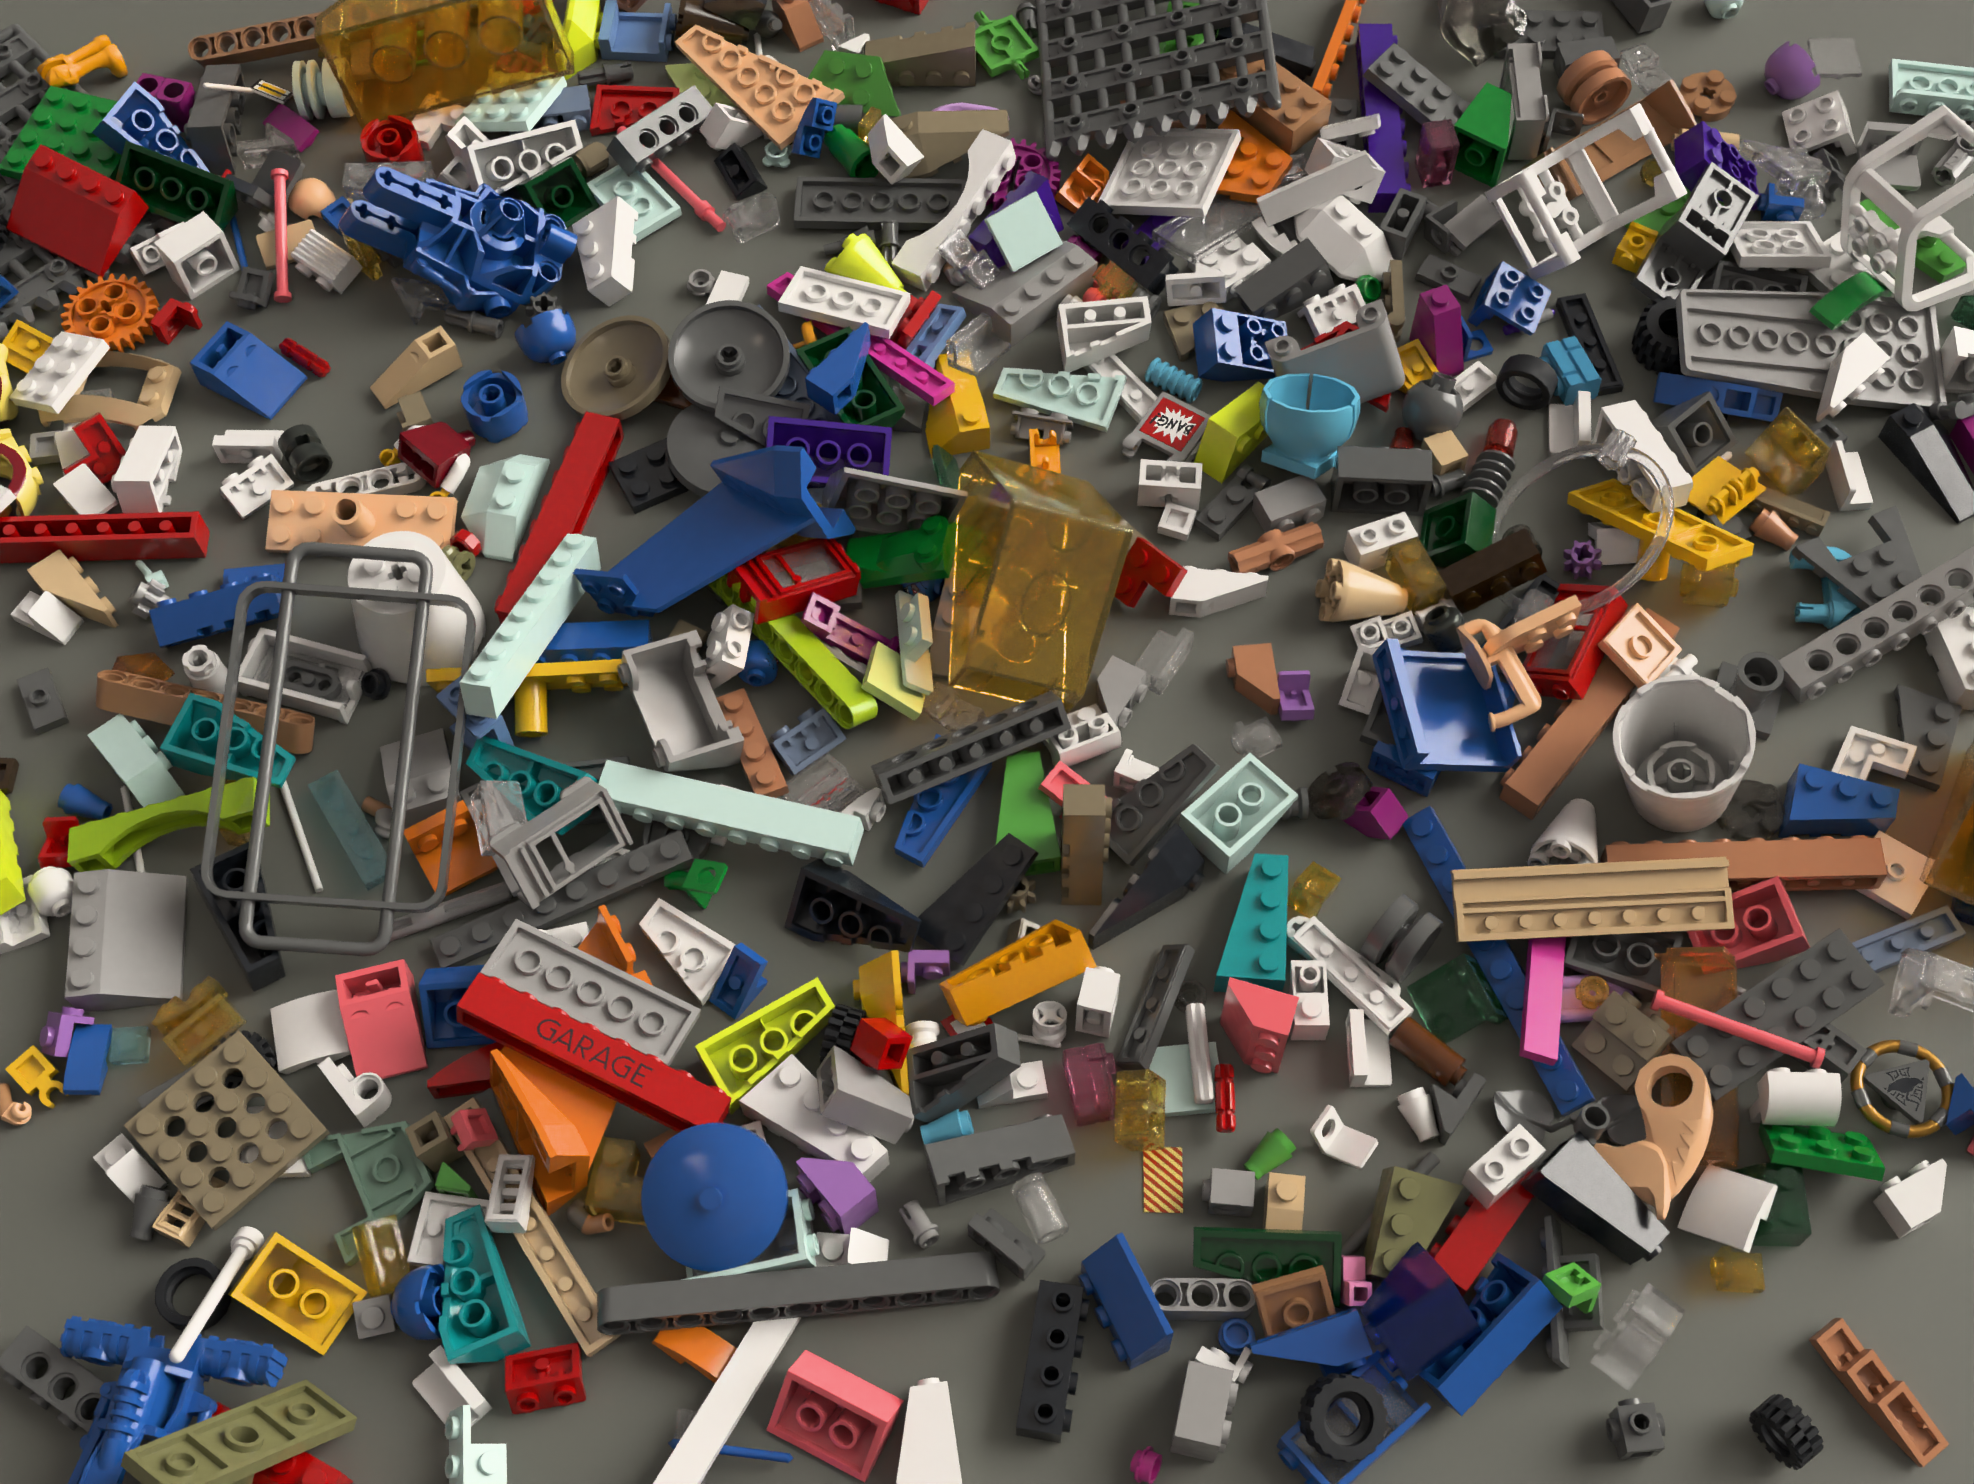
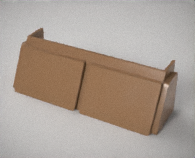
M1671 79L1647 97L1555 149L1553 147L1549 148L1523 166L1522 170L1639 103L1652 127H1654L1663 147L1672 142L1673 134H1678L1680 128L1691 129L1697 123L1677 85ZM1619 129L1584 148L1602 182L1652 154L1643 136L1634 141ZM1565 159L1548 168L1554 180L1564 185L1568 201L1583 194ZM1537 175L1539 181L1541 182V184H1542V186H1543V188H1544V185H1543V183H1542L1540 177Z

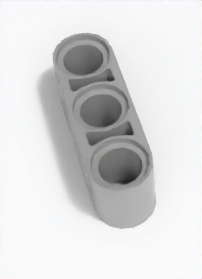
M1162 1278L1155 1281L1151 1286L1155 1296L1166 1292L1174 1298L1175 1302L1172 1305H1160L1167 1320L1226 1321L1231 1318L1246 1319L1251 1314L1255 1304L1252 1284L1243 1279ZM1196 1293H1205L1211 1299V1304L1204 1307L1198 1306L1192 1300V1296ZM1234 1293L1242 1294L1247 1299L1248 1304L1243 1307H1237L1230 1302L1229 1296Z

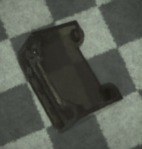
M1449 0L1440 23V31L1447 43L1477 67L1505 49L1507 44H1512L1522 38L1527 25V17L1525 12L1514 4L1515 0Z

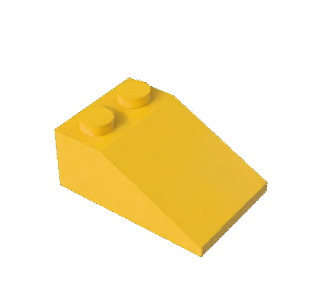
M272 1232L228 1295L324 1356L354 1313L352 1303L362 1300L367 1291L277 1232Z

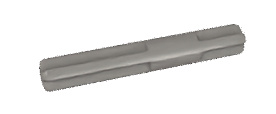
M501 882L442 902L438 907L429 912L410 913L396 918L393 922L390 941L512 899L511 891L506 882Z

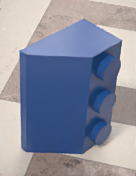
M484 965L430 968L425 970L418 985L427 1048L496 1043V1041L457 1022V1004Z
M1123 1232L1117 1234L1081 1262L1082 1274L1078 1275L1080 1285L1084 1287V1293L1087 1296L1092 1294L1098 1307L1094 1308L1100 1325L1103 1329L1109 1327L1115 1339L1111 1341V1346L1119 1362L1125 1360L1131 1370L1168 1352L1174 1332Z

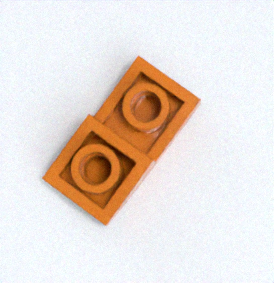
M705 1327L659 1331L651 1342L679 1364L687 1362L714 1383L717 1382L737 1349Z

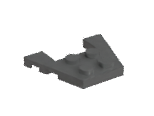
M1896 506L1875 513L1868 520L1870 526L1883 541V544L1838 562L1820 537H1816L1796 545L1791 553L1799 561L1803 558L1814 567L1813 572L1820 578L1827 577L1839 586L1838 592L1863 611L1922 577Z

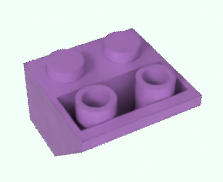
M802 1157L796 1161L799 1172L796 1179L801 1185L799 1190L807 1198H810L813 1204L815 1202L818 1204L823 1212L821 1217L832 1232L838 1229L842 1234H850L851 1227L858 1228L879 1211L875 1188L853 1162Z

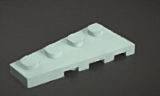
M1003 367L993 396L994 399L1024 408L1035 409L1047 415H1050V413L1065 414L1073 423L1107 432L1124 389L1126 375H1115V377H1101V374L1088 373V376L1070 375V372L1058 371V374L1043 373L1042 370Z

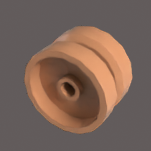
M1597 50L1587 53L1574 61L1560 77L1556 89L1562 101L1570 107L1571 112L1584 115L1582 124L1590 125L1603 121L1614 114L1628 98L1632 85L1631 80L1618 68L1611 55L1604 50Z

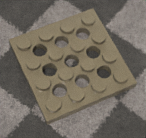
M239 1030L123 1125L214 1231L330 1134L326 1127ZM233 1072H241L243 1074L242 1083L233 1089L226 1088V1077ZM213 1096L214 1105L209 1111L201 1113L196 1110V1104L201 1097ZM254 1097H263L265 1099L264 1108L256 1114L248 1113V1102ZM177 1119L185 1121V1129L180 1135L176 1137L168 1136L167 1128L172 1121ZM229 1120L236 1122V1131L232 1136L227 1138L219 1137L218 1129L223 1122ZM274 1123H287V1132L283 1137L279 1139L269 1137V1129ZM197 1145H206V1157L199 1162H191L189 1159L191 1149ZM248 1146L258 1147L259 1154L253 1162H241L240 1154L244 1148ZM227 1170L230 1175L228 1183L221 1188L212 1187V1176L217 1171Z

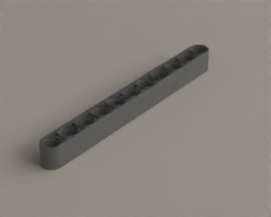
M971 1252L606 1287L597 1292V1330L605 1335H621L989 1299L995 1297L1000 1292L996 1257L990 1252Z

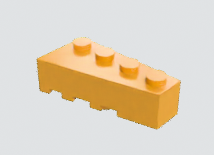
M1055 919L939 983L955 1019L965 1026H975L984 1022L990 1015L1084 973L1086 967L1095 968L1097 966L1081 930Z

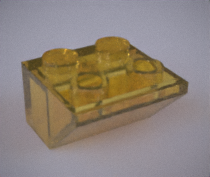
M1785 407L1744 453L1785 495L1802 494L1823 472L1831 449L1789 407Z

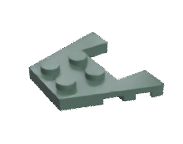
M407 1121L361 1129V1132L342 1135L338 1133L328 1135V1138H324L303 1156L307 1169L313 1174L342 1158H345L368 1217L334 1235L344 1262L348 1266L356 1264L424 1197L425 1191L429 1192L435 1186L428 1166L416 1157L405 1131L407 1127L411 1126Z

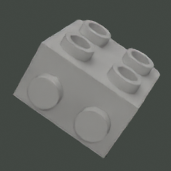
M1867 121L1857 144L1858 160L1912 124ZM1923 140L1877 167L1874 171L1894 189L1917 191L1921 185L1917 153Z

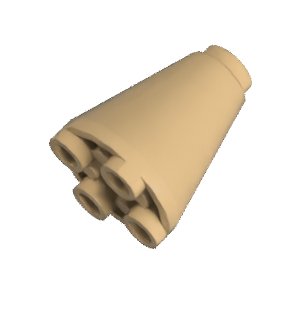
M1329 558L1324 580L1319 579L1315 588V596L1321 598L1319 620L1326 622L1391 616L1396 613H1403L1408 602L1406 588H1401L1395 582L1347 561Z

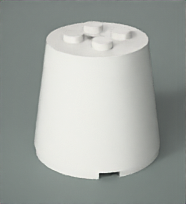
M411 531L389 532L367 542L364 546L415 550L429 558L433 566L431 593L460 597L469 605L474 614L476 622L474 660L478 654L477 649L482 638L485 637V616L479 601L440 547L427 536ZM353 558L348 570V586L418 592L420 569L414 563ZM351 599L362 655H366L372 669H384L388 673L391 683L396 681L407 684L416 604ZM430 605L420 687L430 686L426 682V669L462 667L467 618L466 614L458 608Z
M1673 675L1653 680L1637 689L1636 694L1625 705L1621 706L1614 722V753L1631 801L1637 812L1647 822L1666 831L1692 832L1705 828L1715 822L1727 808L1754 755L1756 731L1748 708L1738 696L1734 697L1731 693L1720 687V683L1708 678L1694 675Z

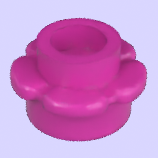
M1152 1446L1146 1447L1143 1451L1137 1450L1130 1465V1471L1134 1473V1479L1138 1483L1144 1481L1152 1484L1160 1471L1162 1455L1154 1452Z

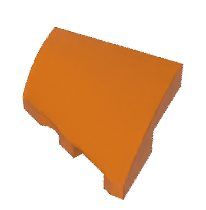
M1087 153L1058 190L1054 199L1073 213L1077 212L1088 196L1097 203L1109 180L1110 171Z

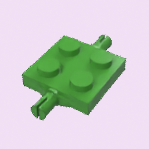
M982 10L976 12L974 20L980 25L976 29V58L992 78L1008 70H1014L1021 80H1024V77L1028 78L1030 71L1024 64L1039 57V48L1011 14L1002 19L991 21Z

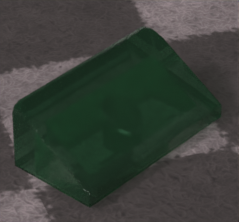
M938 444L933 445V466L939 485L966 491L956 459ZM968 497L961 509L968 508L970 506Z

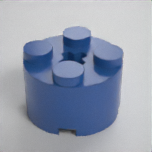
M484 370L474 374L465 382L461 402L469 426L477 435L486 438L491 443H498L502 439L517 433L527 424L528 410L520 383L514 375L507 371L492 373V370Z

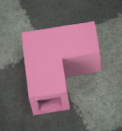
M1341 1255L1340 1303L1348 1306H1372V1282L1366 1281L1364 1256Z

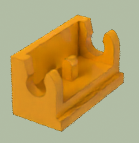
M1029 429L1031 498H1062L1059 444H1057L1056 433L1050 430L1049 438L1040 439L1038 429Z

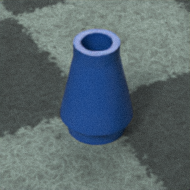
M79 783L76 785L67 784L58 799V807L63 809L65 814L101 820L108 818L112 811L111 803L104 801Z

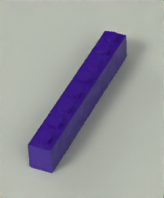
M1359 24L1355 42L1361 117L1379 113L1381 126L1379 129H1375V134L1363 136V150H1366L1385 171L1372 204L1368 203V213H1387L1400 188L1411 191L1410 183H1406L1409 174V163L1404 162V157H1406L1407 141L1402 140L1405 132V119H1400V115H1402L1403 109L1363 77L1366 70L1393 43L1398 44L1397 35H1393L1392 24Z

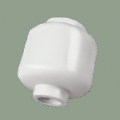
M53 866L38 870L32 876V880L28 885V893L38 912L44 916L63 917L71 912L73 878L70 872L64 868Z

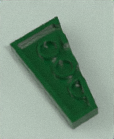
M1194 1227V1267L1236 1279L1242 1278L1260 1283L1323 1265L1334 1307L1340 1308L1341 1232Z

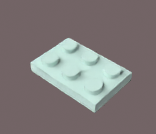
M617 165L587 183L600 206L619 196L638 212V221L634 222L633 234L637 236L636 242L682 215L681 207L646 171L640 173L637 170L628 176Z

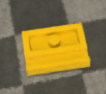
M17 319L2 342L8 348L6 363L28 374L33 368L35 361L52 344L53 338Z

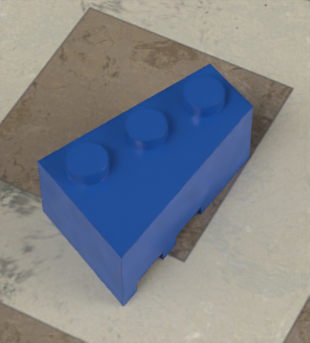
M1799 763L1787 783L1778 838H1786L1795 834H1809V837H1820L1821 834L1875 836L1879 830L1885 833L1896 818L1900 789Z

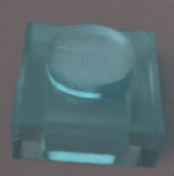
M148 1026L112 1028L109 1061L114 1066L149 1063L152 1030Z

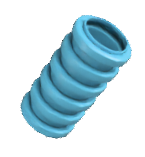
M1158 357L1150 363L1145 374L1146 382L1151 383L1153 381L1154 386L1159 387L1161 385L1162 390L1167 391L1169 389L1170 394L1175 395L1177 393L1178 398H1186L1188 403L1195 401L1202 388L1201 378L1194 379V375H1186V371L1182 369L1178 371V367L1174 365L1170 367V363L1166 361L1162 363Z

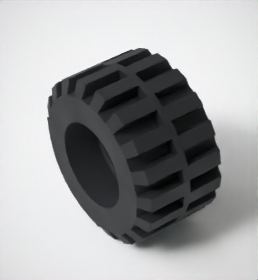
M1665 296L1662 301L1658 298L1653 300L1652 304H1648L1641 313L1632 337L1633 354L1637 355L1636 360L1640 364H1645V369L1657 371V375L1659 372L1685 376L1680 368L1679 340L1666 335L1678 337L1676 299H1673L1671 296Z

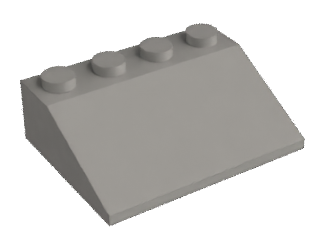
M1061 240L1062 245L1015 272H1011L1007 264L995 271L987 267L953 291L952 296L1006 344L1013 347L1055 316L1058 305L1066 295L1070 294L1073 297L1076 295L1081 297L1090 287H1093V281L1097 278L1098 262L1078 245Z
M843 467L830 475L823 490L822 507L844 509L856 530L887 534L919 528L927 518L936 515L946 517L949 523L954 522L968 497V492Z
M113 869L74 873L65 999L73 1007L82 1008L84 1012L182 1002L188 877Z

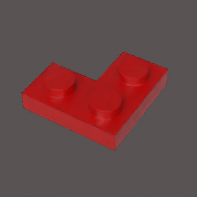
M98 412L72 427L89 454L62 470L66 475L79 465L86 464L102 484H105L116 474L121 458L125 456L126 451L101 413Z
M1137 537L1108 586L1107 591L1127 607L1135 608L1148 584L1164 596L1172 598L1188 570L1146 539Z

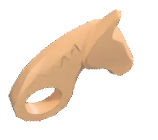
M1672 1053L1650 1060L1639 1070L1634 1085L1645 1124L1646 1138L1619 1147L1606 1143H1596L1594 1146L1643 1203L1654 1206L1657 1220H1665L1671 1199L1681 1191L1694 1174L1707 1147L1713 1123L1710 1087L1702 1068L1691 1058ZM1681 1073L1688 1076L1693 1082L1692 1092L1689 1098L1682 1104L1665 1107L1653 1101L1652 1088L1663 1075Z

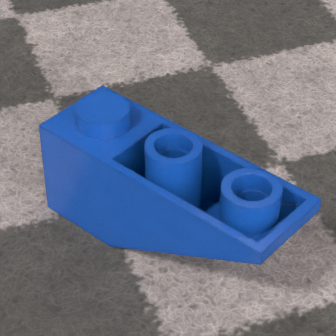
M864 322L857 330H853L839 347L831 350L827 358L817 367L812 368L805 377L808 398L834 415L856 396L871 345L869 324L867 322Z

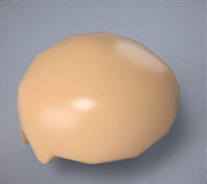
M306 178L298 181L288 196V205L291 211L305 220H308V217L311 215L323 219L320 211L336 201L334 193L327 184L316 178Z

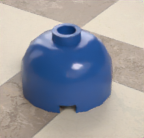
M561 309L549 310L535 315L531 318L533 324L527 328L521 324L515 331V339L524 355L538 363H550L551 365L562 363L567 359L566 355L570 353L576 343L574 322L569 312L566 311L563 314Z
M443 1264L426 1265L413 1269L399 1280L394 1290L390 1305L391 1314L402 1332L416 1340L441 1339L439 1316H442L443 1297L441 1296V1283H444L445 1272Z

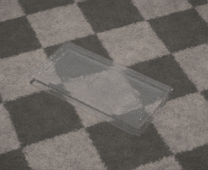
M1216 194L1205 217L1176 216L1152 231V240L1192 264H1196L1252 229V221L1260 216H1262L1264 221L1265 219L1258 203L1230 200V195Z

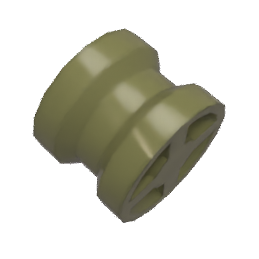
M453 545L445 546L442 549L443 553L464 581L468 580L475 568V555L465 550L460 552L459 548Z

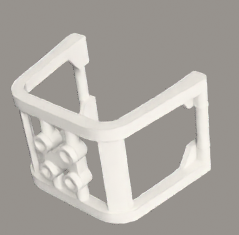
M1640 103L1485 192L1489 202L1494 203L1528 266L1526 271L1530 278L1534 280L1574 263L1581 258L1578 252L1614 230L1687 194L1675 167L1670 161ZM1617 129L1634 141L1643 136L1663 172L1654 177V197L1620 214L1584 149ZM1564 159L1600 223L1599 226L1583 234L1577 223L1579 220L1578 211L1571 207L1565 195L1564 185L1555 181L1548 169ZM1537 175L1540 177V179H1541V181H1542V183H1543V185H1544V188H1543L1541 182L1539 181ZM1516 189L1522 198L1519 204V211L1523 216H1529L1534 225L1532 232L1534 239L1538 242L1545 241L1552 253L1537 263L1501 198ZM1558 228H1560V229H1565V228H1567L1568 231H1569V233H1570V235H1571V237H1572V239H1573V241L1571 240V238H1570L1569 234L1567 233V231L1561 234V233L1559 232Z
M1945 105L1940 106L1860 158L1847 174L1843 186L1840 234L1842 250L1852 259L1859 260L1895 295V300L1907 311H1918L1974 290V253L1954 235V228L1940 216L1974 194V173L1916 209L1874 171L1877 167L1926 137L1950 141L1960 135L1974 147V130ZM1861 192L1900 228L1894 230L1892 227H1888L1879 219L1875 211H1867L1861 206ZM1926 236L1939 238L1966 262V274L1912 295L1918 239ZM1886 271H1888L1891 275H1893V276L1895 277V280H1894L1893 278H1891V277L1886 273Z

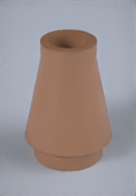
M1765 508L1749 526V529L1755 532L1753 536L1782 547L1786 551L1791 548L1799 537L1773 510L1769 512Z

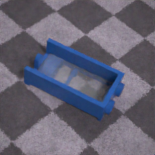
M1379 1350L1366 1360V1364L1359 1366L1350 1375L1363 1378L1365 1382L1373 1384L1377 1388V1393L1381 1394L1384 1399L1383 1404L1387 1408L1388 1413L1386 1415L1388 1425L1387 1430L1384 1431L1382 1443L1377 1445L1375 1452L1366 1455L1365 1459L1360 1461L1352 1460V1462L1337 1461L1317 1453L1314 1447L1308 1445L1305 1441V1435L1301 1433L1299 1427L1301 1422L1299 1420L1279 1439L1277 1447L1280 1449L1278 1452L1280 1459L1290 1470L1294 1471L1297 1469L1306 1479L1304 1484H1352L1415 1424L1425 1417L1431 1406L1427 1402L1419 1406L1406 1392L1408 1384L1400 1375L1393 1378L1379 1363L1383 1357ZM1339 1398L1333 1401L1326 1413V1422L1331 1432L1337 1436H1348L1356 1430L1360 1421L1357 1405L1348 1398Z

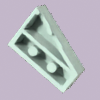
M118 714L87 735L143 807L185 795L168 772V769L173 766L152 739L146 735L135 719L129 723L123 714Z

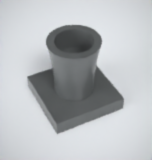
M1764 652L1746 654L1740 659L1738 666L1722 661L1715 681L1720 683V687L1731 693L1734 697L1738 696L1743 701L1752 716L1756 737L1767 740L1771 734L1786 683L1783 681L1784 670L1782 665L1775 657Z

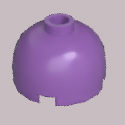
M1787 41L1778 47L1766 61L1764 72L1766 81L1764 84L1770 94H1776L1787 100H1795L1815 90L1820 85V76L1818 74L1814 77L1811 69L1815 67V64L1807 52L1796 43L1789 46L1790 41Z

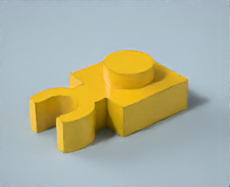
M32 1045L5 1068L27 1094L32 1096L39 1090L40 1101L51 1109L55 1107V1104L50 1100V1094L56 1089L63 1093V1083L52 1080L59 1071L36 1046Z

